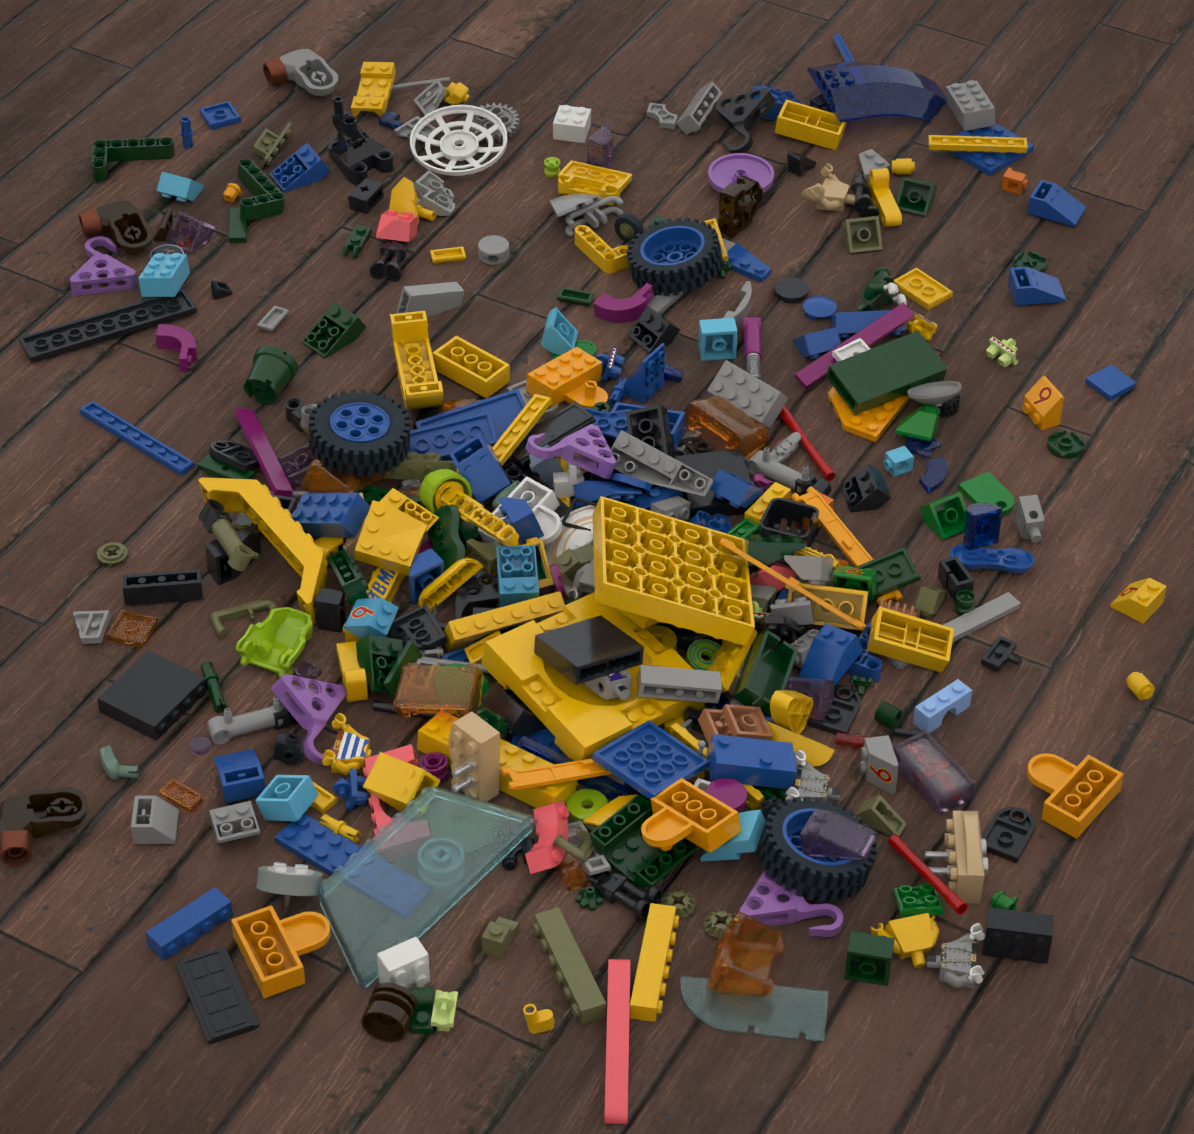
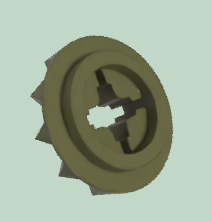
M117 542L104 544L97 551L98 561H101L103 565H118L119 562H125V558L128 557L127 548Z
M674 889L672 893L666 892L665 897L661 900V905L676 906V915L680 916L679 918H685L693 913L695 899L692 898L691 893H685L683 889L680 892H676ZM674 901H676V902L682 901V905L679 904V903L675 905V904H674Z
M717 909L716 912L710 911L709 915L705 917L704 928L709 935L715 938H728L737 932L738 919H736L734 913L730 914L728 910L723 912ZM718 921H725V925H723L722 923L718 924Z

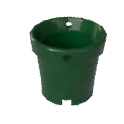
M264 345L259 347L254 354L253 366L244 384V390L250 398L252 395L257 397L256 402L273 404L287 383L296 376L298 364L294 357L286 350L273 345Z

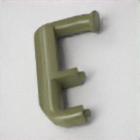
M257 600L213 612L210 618L218 636L224 638L228 634V629L223 626L222 622L247 615L252 621L255 620V611L266 608L271 610L278 608V606L271 600Z
M591 824L584 825L591 832L597 828V826ZM584 829L576 831V834H578L577 838L584 842L580 848L566 841L562 835H558L554 839V845H557L578 860H587L595 849L589 836L590 833Z

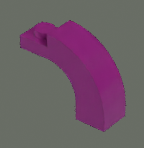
M646 283L634 296L626 299H616L603 293L593 303L594 315L610 322L635 320L642 315L648 303L653 300V287Z
M158 324L156 333L157 348L179 352L180 372L188 373L189 365L192 366V361H197L198 359L195 338L189 331L179 326Z

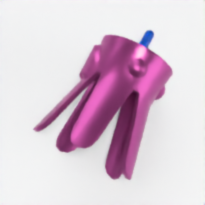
M761 473L756 474L752 478L755 486L765 491L770 488L767 484H774V482L766 479Z

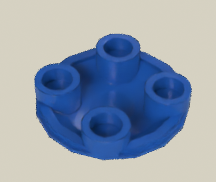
M813 296L804 301L803 310L811 320L830 318L836 312L837 304L829 297Z

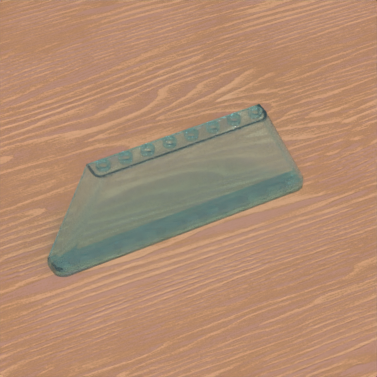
M430 786L429 788L425 787L416 800H411L405 810L395 814L391 822L387 826H382L378 830L377 835L373 839H368L358 852L352 853L343 866H338L330 878L324 879L319 884L318 900L358 985L365 990L379 976L377 953L411 938L417 937L419 939L536 828L537 820L530 814Z

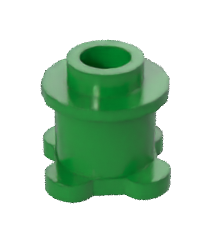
M1004 891L996 892L990 900V903H992L991 908L1015 911L1018 897L1014 896L1011 899Z

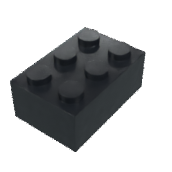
M988 907L982 955L1048 964L1053 937L1054 915Z

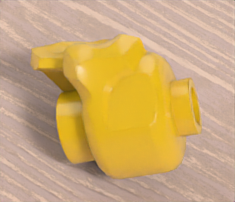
M451 82L449 87L445 88L447 93L443 99L444 102L449 103L451 106L460 105L462 102L466 103L470 97L468 94L469 88L460 82L457 84Z

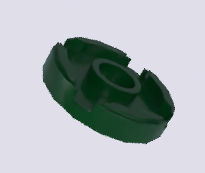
M1066 430L1056 431L1049 436L1047 448L1056 457L1072 459L1078 457L1083 452L1084 440L1075 432L1066 433Z

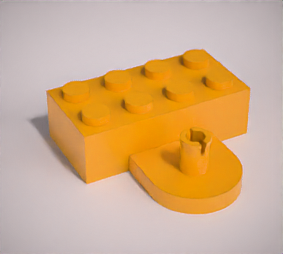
M575 347L528 373L526 392L533 396L538 394L550 397L552 402L550 407L566 401L569 404L576 402L583 408L592 409L596 403H607L608 401L607 392L597 386L596 383L601 380L603 362L582 349Z
M1039 754L1029 761L1027 768L1029 780L1035 786L1051 794L1044 802L1041 819L1076 839L1121 791L1124 776L1122 772L1090 755H1087L1076 766L1054 754Z
M683 778L651 798L653 815L645 820L641 827L643 840L648 845L659 847L663 851L670 850L673 844L685 837L711 853L741 832L738 811Z
M272 905L231 919L233 937L263 998L305 984L304 967L298 956L323 947L328 942L331 934L329 921L320 913L302 912L279 920Z

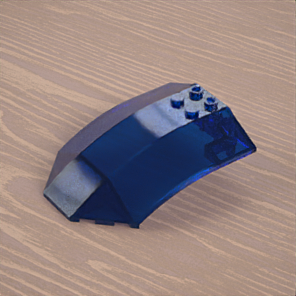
M843 62L807 68L808 73L840 123L881 116H904L926 120L930 124L933 116H936L941 110L942 105L947 103V98L936 82L906 69L867 62Z

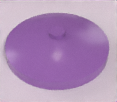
M734 153L724 155L714 160L708 169V181L718 192L722 191L730 183L737 184L738 176H746L758 181L763 188V193L774 182V170L771 164L765 159L752 154Z

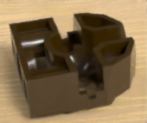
M738 176L737 184L730 183L720 191L718 227L721 233L732 238L753 222L752 218L763 197V188L758 181L746 176Z

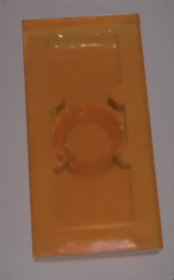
M172 778L159 790L161 796L190 813L205 801L203 794L175 778Z

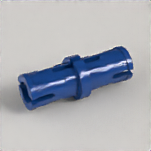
M183 116L180 118V135L183 139V148L191 149L193 147L191 118Z
M620 377L616 386L612 388L611 396L607 401L610 407H613L614 403L620 402L621 398L625 396L626 382L628 380L626 377L624 379Z

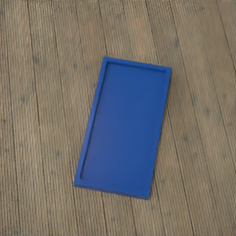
M517 388L415 423L416 428L419 429L489 411L497 440H499L526 405ZM447 458V459H443L442 461H453V460H452V458Z

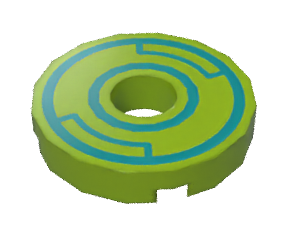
M709 639L694 641L686 653V662L694 670L707 671L715 659V653L721 646ZM701 655L709 656L710 660H703Z

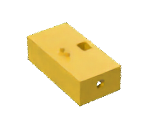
M786 100L777 117L774 133L836 151L844 135L848 117Z
M879 606L872 618L867 651L942 673L950 661L954 628Z

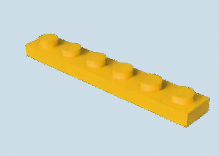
M928 136L929 150L1027 153L1028 149L1027 138Z
M534 394L492 447L502 466L552 404L550 397Z
M677 722L670 726V735L695 752H699L698 742L700 740L693 737L686 728L681 727ZM705 747L703 748L702 756L707 759L708 748ZM742 784L747 792L746 805L751 810L760 807V802L764 799L762 793L751 785Z

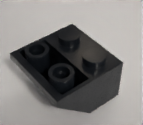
M647 306L628 336L649 353H652L662 343L665 344V347L670 345L681 329L662 314Z
M870 464L859 470L858 473L841 486L851 512L878 510L891 499L883 474Z

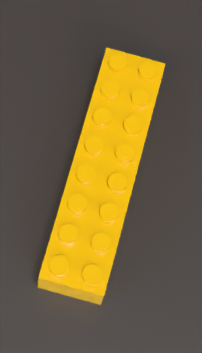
M441 710L418 730L417 750L425 754L432 752L442 753L447 757L448 765L451 766L449 735L453 722L459 718ZM500 739L499 790L535 808H540L557 802H564L566 804L568 797L576 792L577 780L509 791L508 782L511 781L508 775H501V768L511 766L513 771L554 764Z

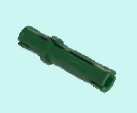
M204 662L201 665V670L214 710L219 713L218 707H220L221 713H223L227 705L219 685V676L215 673L212 662H208L209 668L207 662Z

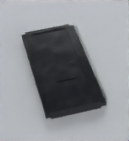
M574 402L534 426L510 457L523 466L530 462V453L526 450L530 436L545 433L543 442L537 446L543 447L548 444L552 447L568 435L596 422V419L578 403Z
M226 947L210 950L175 963L208 1044L220 1042L253 1031L259 1027Z

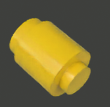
M912 158L892 160V174L912 175V172H915V162H912Z
M1133 672L1126 679L1128 688L1139 700H1146L1152 697L1155 687L1142 673Z

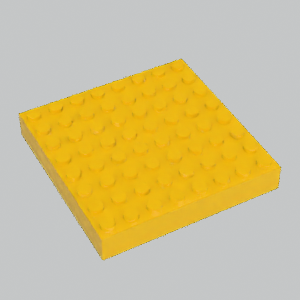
M600 496L593 512L595 602L603 606L617 608L623 612H631L640 617H648L661 623H669L678 628H686L699 634L703 633L716 639H723L733 644L746 646L755 628L748 560L732 550L729 551L719 545L720 540L724 538L747 554L746 540Z

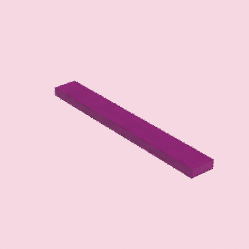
M902 303L795 373V378L805 389L809 388L826 376L829 365L837 362L832 356L834 350L859 338L868 347H871L912 320L915 314Z
M236 408L235 416L274 495L292 496L293 489L254 411Z

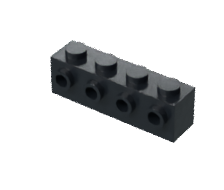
M201 569L123 575L125 605L203 599Z

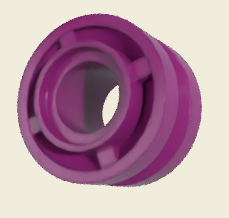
M439 752L428 753L419 761L420 768L440 779V782L448 778L450 774L448 759L444 754Z

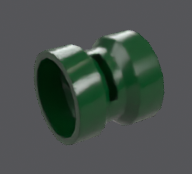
M967 589L957 592L956 614L962 616L974 610L976 598L974 592Z

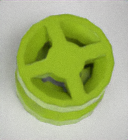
M556 157L546 158L544 160V174L548 177H557L560 172V160Z

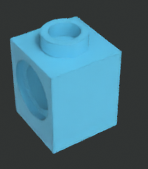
M905 446L885 452L883 464L885 469L895 477L913 470L914 456Z

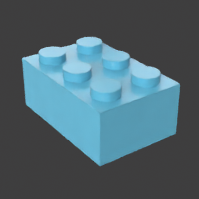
M154 254L138 278L142 297H175L190 274L187 254Z

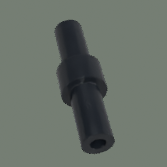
M895 727L894 736L908 737L914 741L921 739L935 742L936 733L922 732L916 728L909 730Z

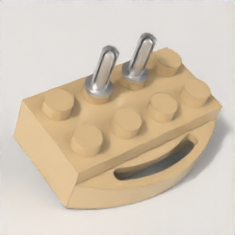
M470 712L453 722L450 730L449 751L453 775L451 784L453 792L456 793L461 790L469 801L474 800L481 806L499 795L500 732L475 713Z
M953 811L952 819H946V832L950 833H944V846L950 849H946L945 852L925 851L924 855L926 859H945L946 862H949L951 865H947V868H928L935 875H947V878L953 880L948 881V888L965 903L980 904L984 876L988 875L989 863L986 857L987 842L985 838H981L979 813L978 811Z

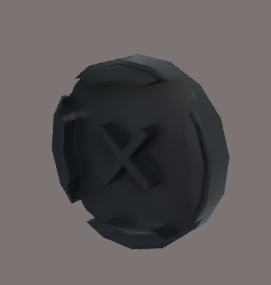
M782 278L775 284L774 294L779 300L780 298L784 299L786 303H798L803 301L805 297L807 298L809 286L799 278Z

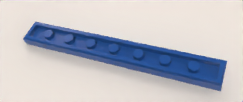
M91 401L79 409L82 416L178 475L183 476L195 467L194 462L95 401Z

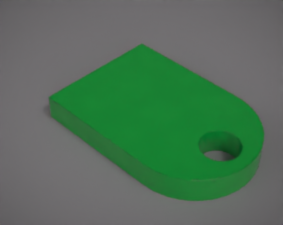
M986 472L958 485V490L980 512L987 516L1004 517L1010 514L1014 508L1013 495L990 472Z

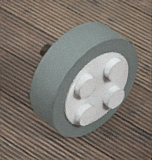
M274 862V866L258 868L256 888L265 892L284 895L282 915L290 916L292 896H316L321 894L323 873L308 869V865L295 864V867H289L286 863Z

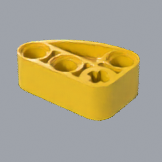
M775 691L770 700V712L774 723L800 734L804 730L810 715L813 698L796 691Z

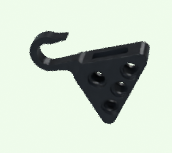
M768 88L714 103L713 107L720 118L745 138L744 142L736 147L723 139L731 154L746 153L751 148L753 139L748 131L753 129L775 103V99ZM756 95H760V98L753 100ZM741 99H746L744 103L738 104ZM731 103L728 108H724L725 104Z
M480 569L475 576L473 575L457 589V597L455 599L456 616L454 620L463 618L464 615H473V607L500 608L498 602V578ZM483 579H489L492 582L489 584L483 581ZM435 604L432 614L442 631H444L448 623H441L437 620V604Z

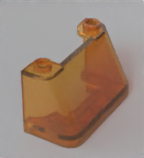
M712 396L696 399L687 405L686 426L689 430L706 426L727 441L726 448L728 450L730 448H740L741 454L745 455V458L768 442V429L723 397Z
M316 459L311 462L301 488L308 493H357L374 482L381 481L385 476V472L381 475L374 472L373 477H368V473L363 474V477H358V474L353 473V477L347 476L348 472L340 475L337 474V469L333 472L329 471L328 466L323 467V463Z
M407 663L406 666L402 667L393 709L400 717L409 718L410 713L413 715H418V713H448L461 717V714L476 713L481 704L483 672L478 669L477 665L467 664L466 667L419 666L417 663Z
M737 910L718 942L706 989L718 994L764 998L766 995L770 996L774 990L775 983H773V977L769 975L773 958L776 954L780 955L785 943L782 942L784 933Z

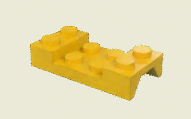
M363 62L360 72V85L351 105L352 115L356 117L360 111H374L378 116L384 118L396 75L394 62Z

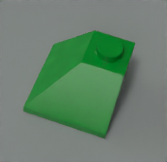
M931 404L922 405L902 418L895 430V434L931 441L938 428L941 409Z

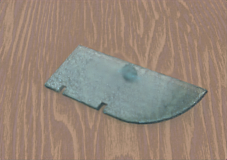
M688 976L680 977L681 993L686 1005L698 1019L711 1027L723 1031L746 1034L748 1033V1027L755 1028V1035L799 1039V1033H806L805 1040L824 1042L829 991Z

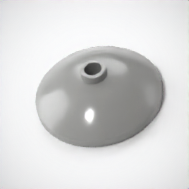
M955 381L931 382L912 387L907 391V394L912 400L921 404H931L939 407L942 406V403L955 397L961 391L962 384Z

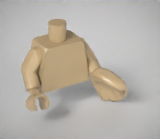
M827 163L821 170V174L829 178H825L823 185L817 183L815 186L803 190L801 196L808 201L817 203L816 209L842 212L847 204L854 205L855 195L850 194V186L848 184L842 183L835 174L831 173L833 167Z

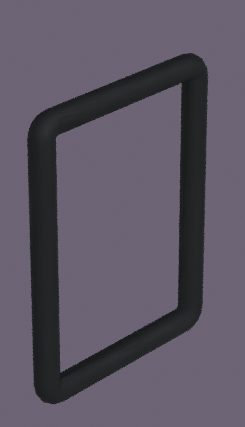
M574 498L561 521L562 525L591 531V529L565 522L577 501L595 507L597 505L595 502Z

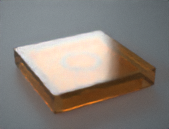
M122 609L106 633V640L142 649L157 626L158 618Z

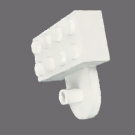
M526 476L508 497L525 499L544 533V536L538 538V540H543L544 545L549 544L557 539L562 532L563 525L561 519L554 512L560 504L551 489ZM500 504L492 514L506 523L504 520L506 517H503L499 510V507L502 506ZM480 528L477 529L484 543H494L497 541L500 545L505 546ZM521 540L517 541L519 545L523 544Z

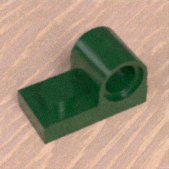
M412 987L411 992L416 997L417 1006L411 1019V1034H434V1026H431L435 999L434 987Z

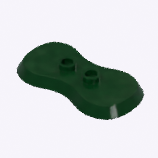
M453 504L443 506L433 513L439 519L427 531L433 543V551L444 561V571L456 561L465 558V547L458 534L460 513L458 507Z

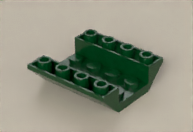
M641 793L594 829L589 836L598 854L604 855L612 870L627 876L629 881L637 887L651 888L700 847L685 837L673 844V847L668 851L648 845L643 840L641 827L645 820L653 815L651 800Z

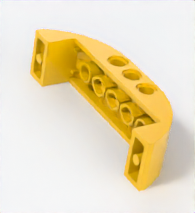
M416 311L390 314L396 367L405 409L443 406V388L441 381H438L430 347L426 312Z

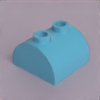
M556 307L547 316L541 343L545 350L562 355L575 348L578 331Z

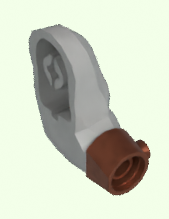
M310 49L289 52L263 64L265 78L272 86H278L287 81H295L296 84L315 96H326L337 87L338 74L329 67L322 57Z

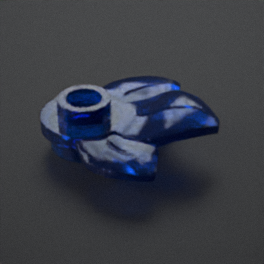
M911 437L906 439L905 447L910 453H917L923 457H932L931 450L940 448L941 443L935 438L928 441Z

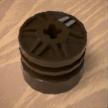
M387 982L378 984L374 987L362 1016L361 1024L363 1029L375 1039L383 1042L392 1043L402 1040L405 1037L417 1006L416 997L411 991L398 984Z

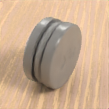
M497 235L482 238L478 242L479 259L489 265L504 263L509 258V242L504 237Z

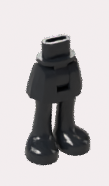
M855 172L851 182V190L855 194V211L859 212L860 218L879 216V209L876 206H870L872 203L871 191L866 179L859 172Z
M390 240L380 248L381 257L370 267V275L374 279L383 278L385 269L386 275L391 281H398L402 276V270L398 264L406 257L405 241Z
M604 871L590 875L588 878V882L594 885V888L610 904H614L616 901L622 903L633 911L635 917L640 920L648 918L650 903L660 904L663 896V889L661 887L652 886L647 892L632 884L627 876L613 871L610 873ZM625 893L630 894L631 896L635 897V898L638 899L639 901H636V900L630 898L629 896L625 895Z

